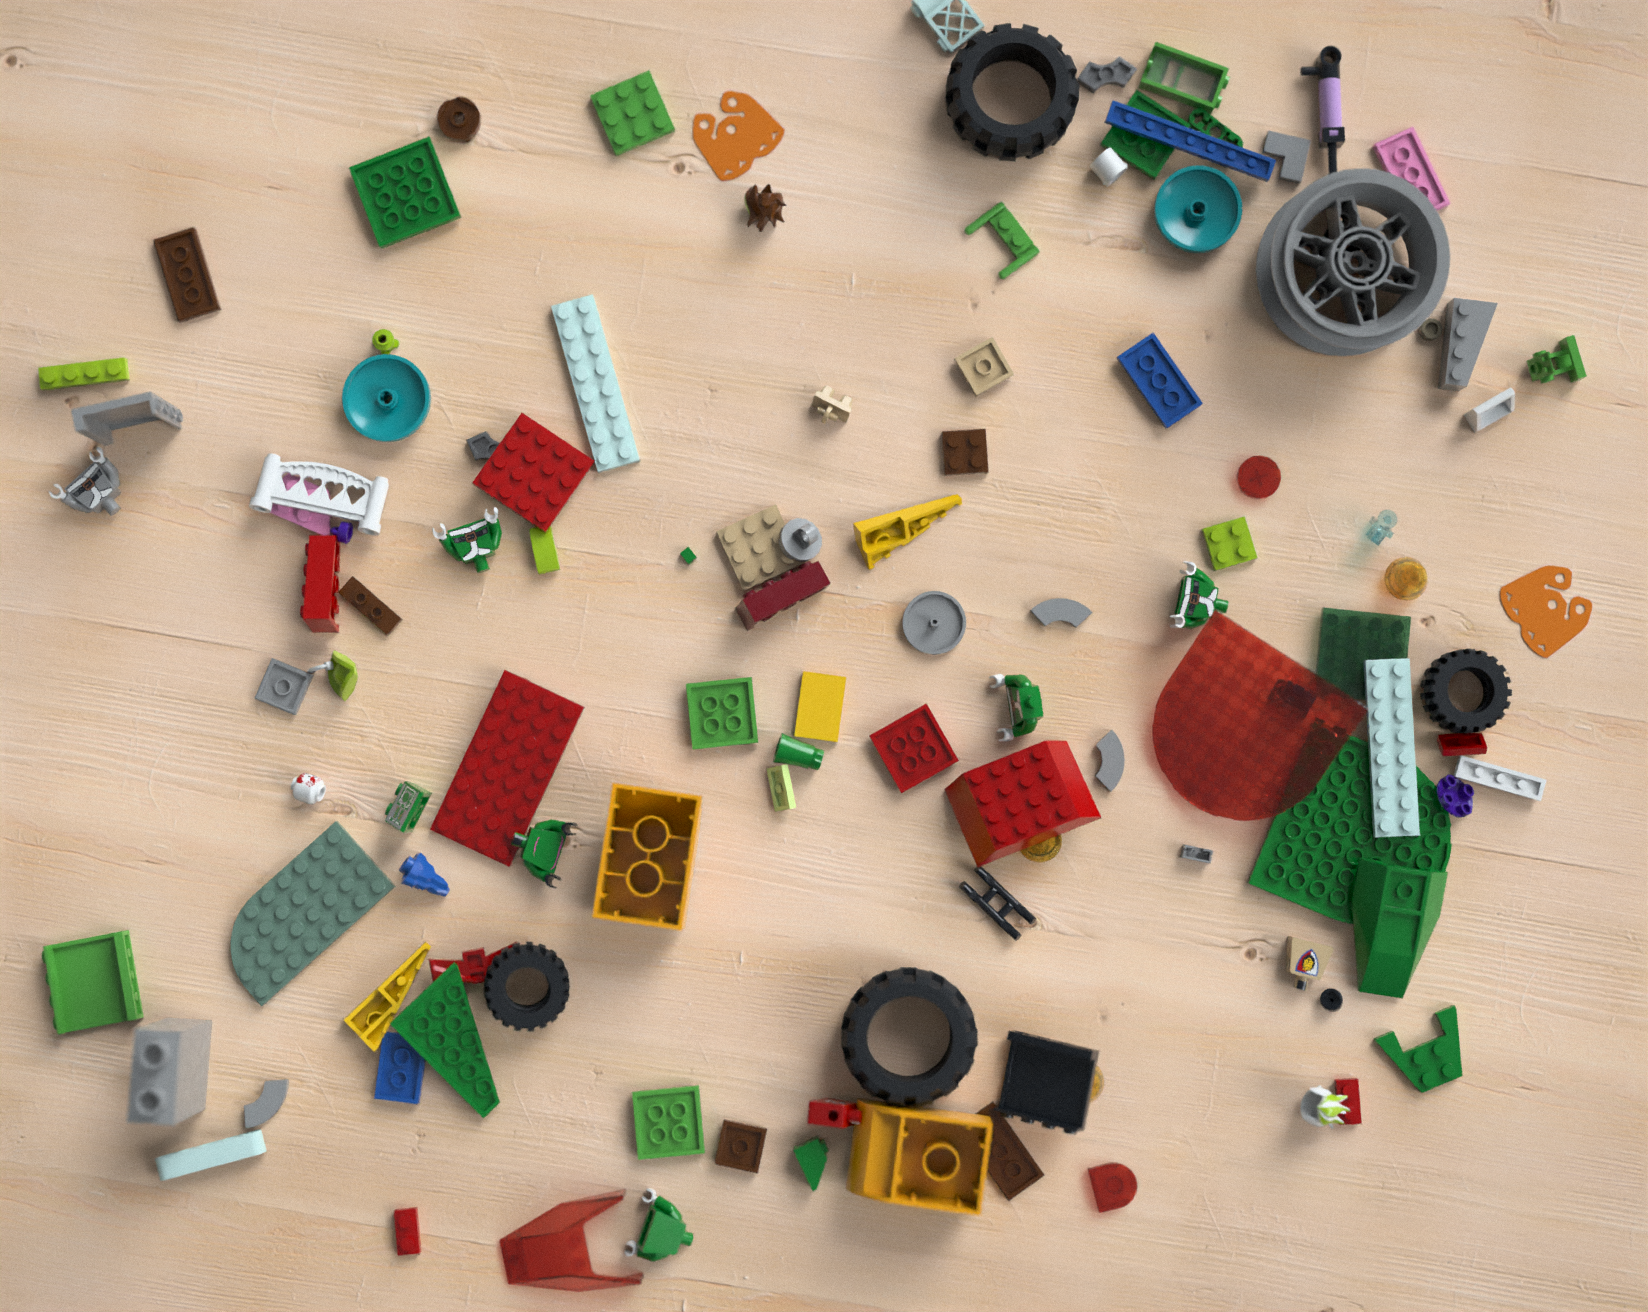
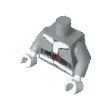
M96 447V450L101 455L96 457L90 452L89 457L93 463L65 488L67 492L64 493L59 484H54L60 491L58 494H52L49 491V494L52 498H61L60 500L74 510L85 513L92 511L100 513L105 509L112 516L121 508L114 500L121 494L118 488L120 486L119 473L110 460L103 457L102 448Z

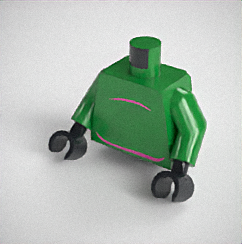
M550 819L530 827L527 836L516 832L513 835L511 845L522 848L520 857L523 859V865L532 876L546 882L548 887L557 888L552 885L554 878L561 881V878L554 875L566 836L576 835V833L570 831L571 825L578 826L575 822L566 823Z

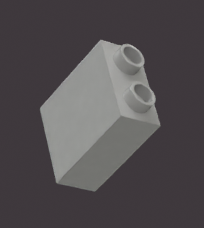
M165 1018L135 1029L127 1123L175 1125L205 1110L212 1020Z

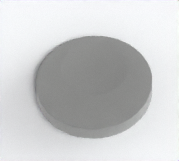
M928 591L916 596L908 604L903 615L902 626L906 639L915 649L925 654L938 655L952 650L961 641L966 629V616L960 603L951 595L940 591Z

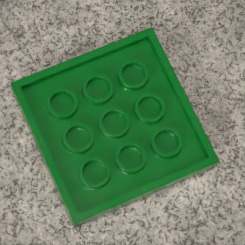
M430 136L349 167L381 249L462 218Z

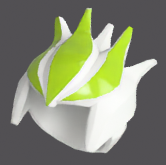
M1321 1085L1310 1088L1301 1101V1116L1313 1126L1323 1127L1329 1125L1333 1129L1332 1123L1344 1124L1337 1115L1339 1113L1345 1114V1111L1350 1112L1349 1108L1339 1104L1347 1096H1335L1329 1090L1322 1088Z

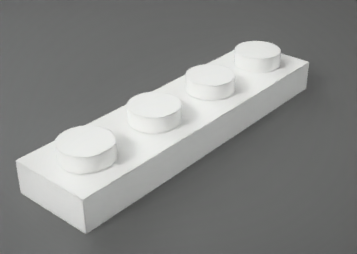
M1462 755L1458 756L1453 775L1459 779L1536 801H1541L1546 784V779Z

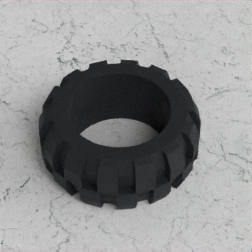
M1011 23L994 25L993 30L987 33L981 30L968 39L967 45L964 49L958 50L951 63L946 82L945 103L947 115L952 118L954 123L953 129L961 140H968L973 145L972 150L985 157L989 153L1000 156L999 161L1015 162L1017 157L1026 156L1027 159H1031L1041 155L1047 147L1056 145L1065 135L1069 124L1073 120L1079 101L1080 84L1076 80V66L1072 57L1063 53V45L1051 34L1047 38L1039 34V28L1023 24L1022 28H1011ZM1004 61L1020 62L1030 66L1042 76L1049 89L1050 106L1040 117L1031 122L1019 125L1004 124L992 119L980 108L973 93V82L983 70L993 64Z
M900 967V969L886 970L872 977L851 998L842 1021L841 1047L844 1060L851 1075L860 1083V1087L870 1095L876 1096L891 1105L903 1107V1105H916V1107L932 1104V1101L942 1096L947 1097L959 1087V1082L965 1075H968L975 1061L974 1054L976 1047H978V1029L976 1028L974 1014L968 1001L958 988L946 980L945 977L932 971L917 969V967ZM905 996L920 997L937 1005L946 1015L950 1028L948 1048L939 1063L932 1069L913 1076L894 1074L883 1068L873 1058L867 1045L868 1028L876 1012L889 1001Z

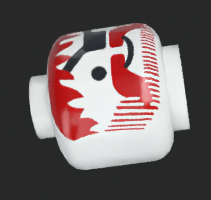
M302 773L298 778L295 777L293 779L291 790H293V796L296 800L307 804H315L323 799L326 786L322 778L309 773Z

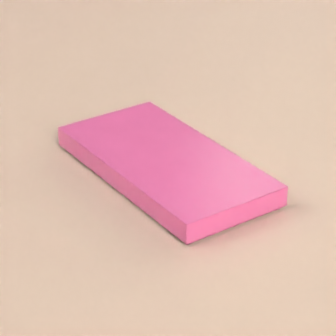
M1414 127L1408 128L1372 146L1384 172L1403 178L1418 188L1430 200L1437 211L1451 204Z

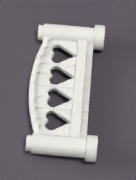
M272 453L265 457L255 496L251 497L249 507L251 509L270 513L273 504L358 521V531L373 536L380 534L381 525L379 522L389 487V480L387 478L376 476L375 480L370 481L354 472L329 464L302 461L281 462V457ZM283 474L299 475L300 481L287 491L282 479ZM307 477L313 480L320 479L322 485L308 496L304 479ZM328 482H333L335 485L342 484L344 486L343 490L330 500L325 485ZM351 486L356 489H364L365 494L352 505L347 489Z

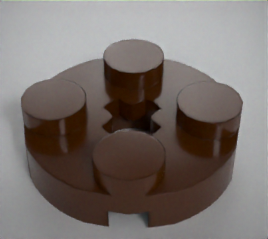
M455 97L456 99L450 101L448 99L438 110V125L442 133L450 140L468 142L480 129L481 114L475 103L468 98ZM462 114L464 122L456 124L454 117H459Z

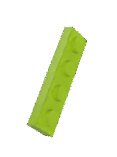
M125 357L38 368L40 389L43 391L130 380L128 360Z

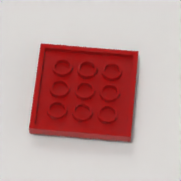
M521 413L474 479L472 485L546 533L595 461L524 413Z

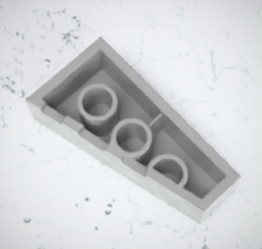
M1453 298L1447 303L1438 389L1460 391L1467 387L1498 303Z

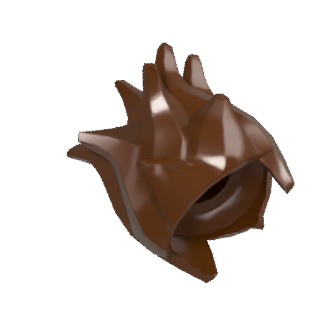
M756 184L749 188L744 197L749 215L748 227L758 221L756 227L759 228V232H762L769 220L774 228H776L777 220L785 222L781 212L782 207L787 205L783 201L782 193H772L770 184H767L761 193H758Z

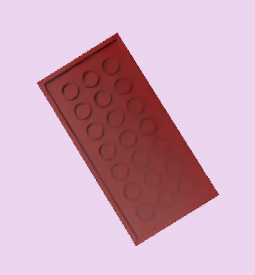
M504 670L430 830L510 867L519 850V847L511 845L515 832L526 835L585 707L512 672Z

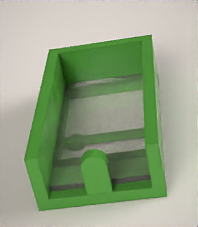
M1155 42L1138 89L1153 92L1196 109H1204L1211 114L1214 108H1219L1223 97L1219 96L1221 89H1226L1230 77L1226 76L1229 68Z

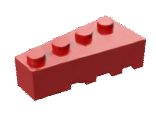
M309 535V543L305 544V554L308 558L307 564H304L303 567L306 583L302 585L304 605L300 607V616L313 633H339V625L335 623V614H339V605L335 593L339 592L340 583L338 576H335V572H340V542H338L336 535Z

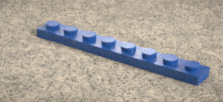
M1114 100L1104 122L1265 182L1269 181L1276 162L1275 159Z

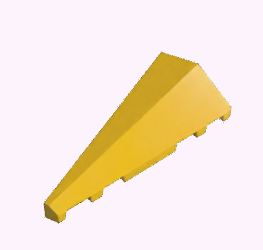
M955 494L853 523L855 541L869 570L875 567L874 564L880 559L890 557L891 551L900 545L905 546L930 528V523L939 517L944 518L947 515L946 512L955 505H962V498Z
M426 941L343 1019L374 1052L378 1049L390 1022L397 1013L431 948Z

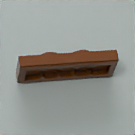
M354 576L338 592L388 636L403 620Z

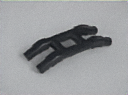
M982 866L976 867L974 872L990 886L988 891L981 897L966 881H963L959 888L1007 934L1017 941L1021 934L1004 919L1009 912L1014 909L1030 925L1037 918ZM996 894L1007 902L998 912L988 903Z

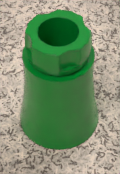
M781 733L773 762L819 770L824 750Z

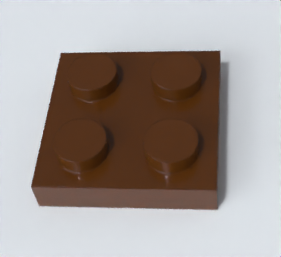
M986 429L942 431L945 476L989 472Z
M724 1119L714 1164L758 1174L767 1128Z

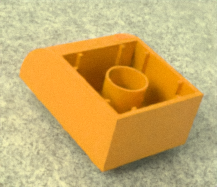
M857 1098L856 1110L863 1111L861 1124L855 1123L853 1126L846 1190L855 1195L885 1203L981 1216L992 1131L990 1116L912 1105L900 1107L883 1101Z

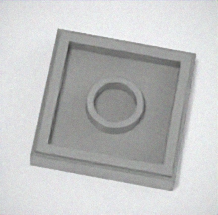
M272 658L255 699L297 715L314 675Z

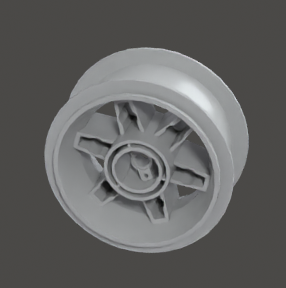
M1357 168L1342 170L1316 180L1286 202L1273 216L1264 231L1258 248L1256 259L1257 287L1261 301L1272 321L1288 338L1300 346L1313 352L1330 356L1360 355L1406 337L1420 327L1431 315L1442 297L1449 275V240L1445 226L1430 200L1405 179L1376 169ZM1356 205L1377 211L1387 219L1374 229L1362 226ZM1326 210L1329 239L1302 232L1315 215ZM1400 236H1402L1407 249L1409 268L1393 261L1391 245ZM1347 245L1356 246L1363 252H1348L1344 249ZM1303 247H1309L1312 253L1310 254L1307 250L1303 249ZM1351 257H1355L1358 260L1357 268L1351 265ZM1294 260L1316 270L1317 278L1302 293L1294 273ZM1347 273H1358L1359 275L1364 276V278L1355 279ZM1391 275L1394 278V282L1386 279L1387 276ZM1375 289L1401 295L1388 312L1380 318L1377 317ZM1314 290L1319 292V300L1312 298L1311 293ZM1333 296L1340 297L1347 323L1325 317L1316 309ZM1357 304L1361 307V312L1358 310Z

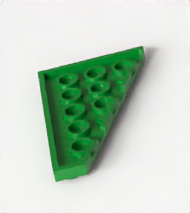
M453 962L390 1022V1025L484 1119L500 1103L458 965Z

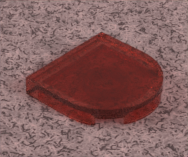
M1109 1162L1087 1168L1099 1213L1122 1208L1134 1199L1137 1192V1180L1134 1173L1127 1166L1118 1162Z

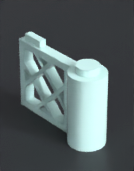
M912 0L911 11L917 18L921 17L927 22L938 36L939 40L937 43L944 52L948 50L952 53L985 26L966 0H958L962 5V13L949 12L950 3L954 0ZM937 14L946 15L945 27L936 26L932 18ZM949 16L961 17L960 29L948 27ZM964 18L973 19L977 26L973 30L963 29ZM947 31L959 32V40L953 46L947 40Z

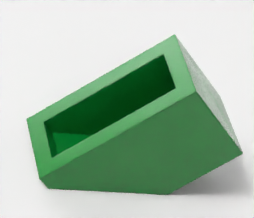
M818 1135L795 1146L793 1150L812 1191L818 1188L827 1161V1152H829L825 1140L820 1141Z

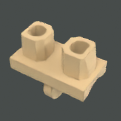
M826 385L821 391L817 390L811 406L817 408V413L823 415L821 422L825 424L828 419L835 422L839 419L846 423L852 410L853 399L846 395H842L840 401L832 398L835 391Z

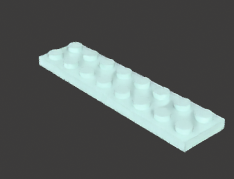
M593 294L551 306L598 473L639 462V454Z
M1410 658L1364 660L1373 837L1420 835Z

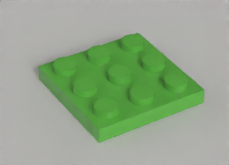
M650 70L590 95L616 156L675 131V127Z
M752 677L686 684L693 750L759 743Z
M699 1085L632 1092L638 1160L705 1153Z

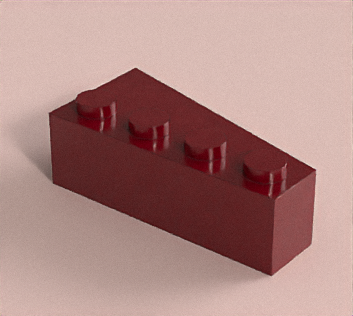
M808 561L799 566V571L795 573L792 570L780 576L781 580L775 583L771 580L761 586L762 590L756 593L754 590H751L742 596L743 599L735 609L746 630L749 631L754 628L760 620L765 622L771 619L780 610L782 612L797 604V601L802 602L826 589L831 583L819 561L814 563Z

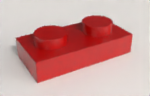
M1482 733L1443 734L1437 737V743L1442 756L1487 753L1488 747Z
M1334 1079L1335 1096H1347L1339 1104L1350 1109V1112L1345 1111V1114L1339 1113L1337 1115L1344 1122V1124L1339 1125L1362 1124L1359 1079Z
M418 1208L395 1209L394 1221L398 1256L420 1254L422 1251Z

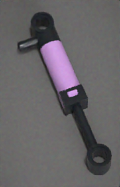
M1326 46L1322 49L1316 59V66L1300 68L1301 76L1318 75L1320 109L1318 140L1319 148H1328L1329 174L1337 172L1336 148H1341L1345 143V127H1342L1340 61L1342 55L1335 46ZM1329 56L1333 63H1327L1324 57Z

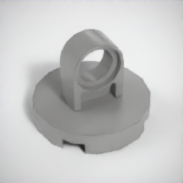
M796 518L790 520L781 528L779 546L787 558L806 562L819 553L822 546V536L819 529L812 522Z

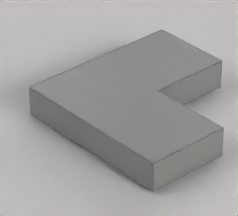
M1273 131L1267 132L1263 154L1283 158L1279 179L1299 184L1302 182L1311 140Z

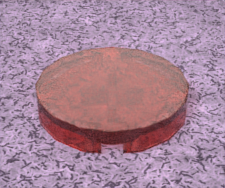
M1260 455L1252 456L1245 460L1238 468L1236 478L1241 492L1247 497L1257 500L1274 494L1280 485L1281 473L1279 467L1272 459Z

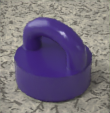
M342 521L339 527H332L330 533L337 536L338 542L347 544L352 538L353 525L351 522Z

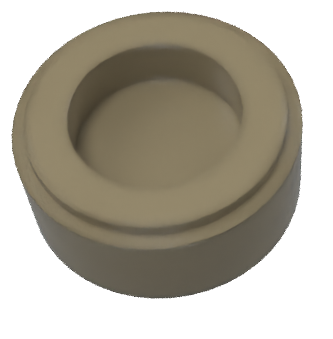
M1434 318L1426 319L1419 327V335L1426 341H1434L1442 333L1441 323Z

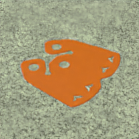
M735 91L723 93L720 104L721 109L728 113L744 112L745 115L743 117L731 115L718 124L716 139L712 138L716 119L712 114L699 113L693 120V138L696 145L720 181L732 180L747 172L751 168L754 158L766 156L778 146L785 131L754 98L748 94ZM735 98L737 105L734 107L729 106L728 100ZM702 120H707L709 122V127L707 129H702L700 127V122ZM728 125H734L736 132L733 134L728 133ZM778 132V134L775 135V139L773 140L772 133ZM761 144L768 145L760 150ZM746 161V163L742 164V167L740 168L739 162ZM727 169L733 171L732 173H727V175H725Z
M1553 565L1541 567L1501 587L1500 590L1502 605L1507 615L1514 622L1521 624V634L1524 641L1536 654L1544 658L1551 656L1587 626L1592 611V602L1579 596L1574 597L1570 601V618L1566 620L1564 616L1566 615L1567 603L1560 592L1545 589V584L1561 590H1566L1571 586L1572 572L1566 567ZM1558 573H1562L1565 576V580L1562 583L1557 582L1555 579ZM1506 592L1512 595L1510 601H1508V595L1506 594ZM1550 600H1555L1557 602L1556 609H1550L1548 607V602ZM1578 604L1584 605V613L1579 614L1576 612ZM1512 608L1519 609V615H1516V611L1512 610ZM1528 631L1535 633L1533 639H1531V635L1528 633ZM1538 645H1545V651L1539 648Z

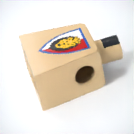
M1288 936L1285 970L1296 975L1293 988L1306 991L1309 978L1320 981L1334 947Z

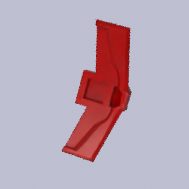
M517 941L506 947H508V949L512 948L513 944L517 943ZM484 947L462 951L463 960L429 959L432 981L455 962L458 965L463 983H483L487 968L491 965L492 959L496 955L499 956L504 948L485 955Z

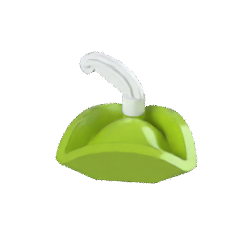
M334 650L330 661L324 662L323 665L312 667L307 672L313 673L321 669L328 670V679L331 687L346 702L353 693L358 679L356 664L346 655Z

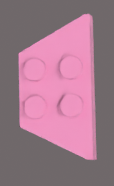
M290 473L282 478L287 491L300 481L299 477L292 476ZM304 480L308 496L320 487ZM326 489L330 499V491ZM273 504L270 513L318 534L332 535L330 533L331 516Z

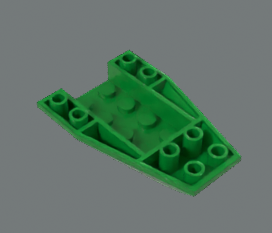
M1359 858L1351 900L1359 992L1403 999L1440 917L1448 876L1447 871L1425 868V870L1387 865L1382 861Z

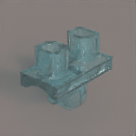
M1383 510L1379 513L1378 520L1372 516L1369 520L1371 528L1366 533L1367 538L1378 546L1385 536L1390 539L1394 534L1391 528L1397 523L1396 514L1392 510Z

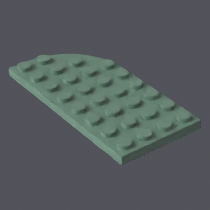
M335 821L246 902L236 918L231 935L233 966L241 983L261 1006L265 1005L396 887L338 821Z

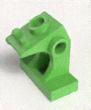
M1574 335L1559 341L1561 351L1550 353L1544 350L1532 354L1533 358L1526 361L1532 382L1540 380L1541 384L1554 380V376L1568 373L1571 383L1587 377ZM1555 358L1558 370L1553 368L1551 359Z

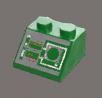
M405 781L404 784L400 783L395 791L397 797L393 804L390 803L385 811V815H387L385 821L399 831L409 833L413 832L432 792L410 781Z

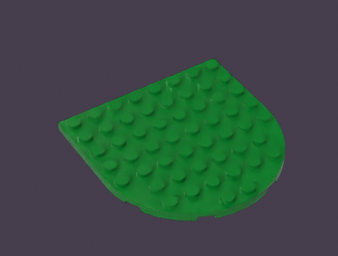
M1313 720L1247 883L1326 917L1353 924L1351 900L1359 858L1382 861L1387 865L1425 870V868L1446 871L1452 848L1449 813L1443 808L1438 799L1435 784L1416 766L1420 835L1373 837L1368 742Z

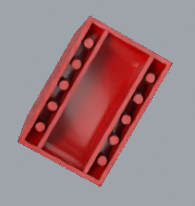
M1045 740L964 772L944 789L977 868L1101 819L1098 808L1067 741Z

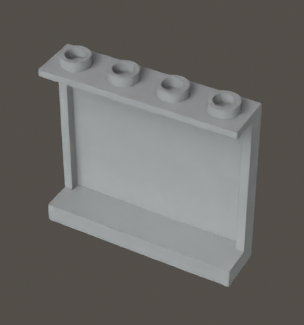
M152 392L71 409L75 431L105 446L114 444L112 430L161 419L177 429H182L181 422H183L181 410Z

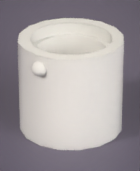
M1110 147L1092 162L1090 168L1103 182V185L1109 186L1127 170L1128 166Z

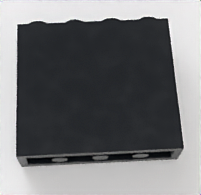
M1017 1030L1008 1031L1007 1040H1011L1000 1103L998 1107H994V1111L1001 1112L1000 1116L1006 1118L1021 1117L1022 1122L1034 1124V1121L1040 1122L1042 1127L1048 1129H1055V1126L1063 1128L1064 1133L1071 1135L1084 1131L1099 1050Z

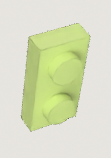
M788 764L767 768L775 812L796 808Z

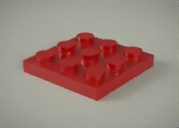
M927 703L869 735L901 793L959 761Z

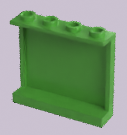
M129 930L43 946L42 960L47 968L45 979L47 985L50 986L51 992L49 1003L54 1010L53 1026L57 1030L58 1035L144 1017Z

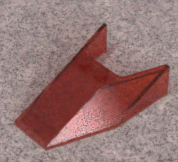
M626 1189L559 1203L501 1238L499 1241L508 1284L573 1292L641 1285L644 1278L643 1272L624 1277L596 1274L592 1269L584 1231V1224L622 1201L627 1193Z

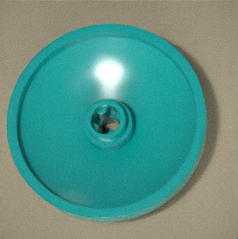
M1202 165L1182 168L1170 175L1157 193L1154 204L1156 225L1162 236L1171 245L1182 251L1206 253L1216 250L1231 239L1240 224L1242 217L1240 193L1233 181L1215 168ZM1193 210H1198L1199 213L1195 214Z
M382 354L365 359L350 372L343 387L342 404L348 421L362 435L378 442H396L411 436L422 426L430 410L431 391L424 374L411 361L397 355ZM392 397V400L386 404V399Z

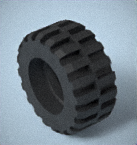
M1460 649L1441 655L1440 658L1435 659L1431 663V668H1427L1424 672L1425 680H1421L1420 687L1424 688V693H1420V698L1425 700L1426 705L1423 706L1425 712H1430L1431 716L1429 718L1433 722H1438L1439 727L1444 730L1449 729L1453 733L1481 732L1486 728L1496 725L1497 720H1501L1504 717L1505 713L1503 711L1504 709H1509L1511 703L1507 701L1508 696H1512V689H1508L1507 683H1511L1509 676L1505 677L1503 673L1506 671L1505 667L1498 665V659L1494 656H1487V652L1482 650ZM1459 671L1472 672L1482 684L1483 698L1479 707L1474 711L1462 712L1449 699V681Z
M519 942L513 944L512 948L508 949L506 947L501 950L499 956L496 955L492 959V963L486 971L484 998H486L488 1010L493 1012L492 1016L496 1020L500 1019L502 1021V1025L507 1028L513 1026L516 1031H521V1028H527V1032L534 1031L535 1027L545 1028L549 1021L553 1023L558 1018L557 1015L565 1009V1003L569 999L570 988L568 971L563 960L557 957V953L552 949H546V946L539 943L537 946L533 945V942H526L525 945H520ZM529 967L535 968L545 975L548 981V990L541 1001L532 1005H521L508 997L506 981L515 970Z

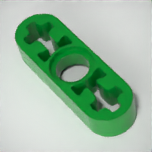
M1197 108L1190 113L1188 123L1191 124V129L1210 135L1209 131L1211 128H1219L1221 136L1218 139L1223 140L1226 134L1228 136L1226 142L1233 143L1234 141L1237 146L1243 148L1242 139L1204 109ZM1202 116V122L1196 124L1194 122L1195 117ZM1209 121L1210 124L1208 125L1207 129L1203 130L1204 126Z

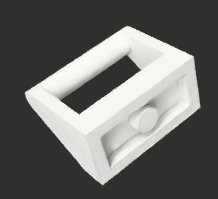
M1509 388L1463 414L1473 432L1476 433L1515 410V392L1512 388Z

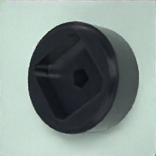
M1330 988L1322 992L1320 1002L1326 1011L1336 1012L1343 1005V997L1338 990Z

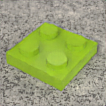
M1245 516L1202 529L1214 571L1258 558Z

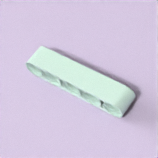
M259 1129L155 1158L160 1181L259 1155L267 1150L262 1130Z

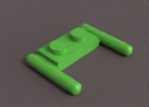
M1002 201L964 229L967 235H971L989 221L1002 241L1017 258L998 273L1000 279H1005L1040 253L1039 249L1034 245L1033 241Z

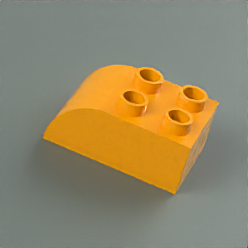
M619 783L612 784L592 918L679 931L685 928L700 832L702 796Z

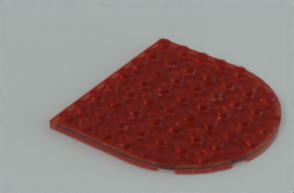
M1215 609L1159 696L1152 724L1153 745L1162 772L1165 773L1173 785L1172 787L1190 804L1216 817L1220 816L1234 819L1235 821L1261 820L1285 812L1301 802L1313 790L1369 708Z

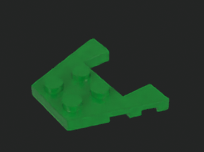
M1455 1005L1435 1012L1443 1035L1408 1050L1402 1051L1394 1031L1374 1038L1375 1042L1420 1093L1463 1076L1457 1009Z

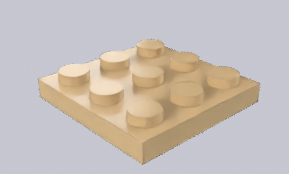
M776 504L716 531L743 591L803 564V562L787 558L781 551L779 546L780 531L785 523Z

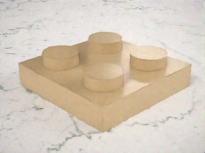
M993 337L954 359L976 397L1014 376L1012 369Z

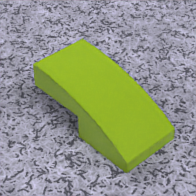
M550 526L546 533L537 527L529 529L538 574L560 570L552 527Z

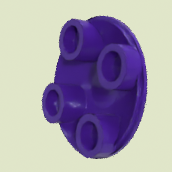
M1447 775L1440 779L1437 784V796L1443 808L1455 817H1465L1472 813V796L1474 795L1472 786L1464 784L1453 775Z

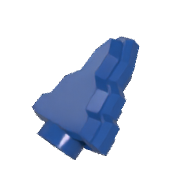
M417 853L414 858L408 856L399 868V871L404 874L401 880L403 885L427 890L431 894L445 897L449 893L450 889L447 882L435 873L434 867L427 862L426 857L422 853Z

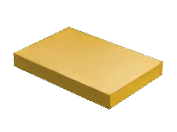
M803 671L794 737L838 742L846 677Z

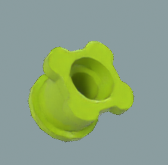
M381 329L373 335V345L378 350H381V354H390L394 348L399 347V341L394 339L389 330ZM384 338H386V342H385V343H381L382 340H383Z

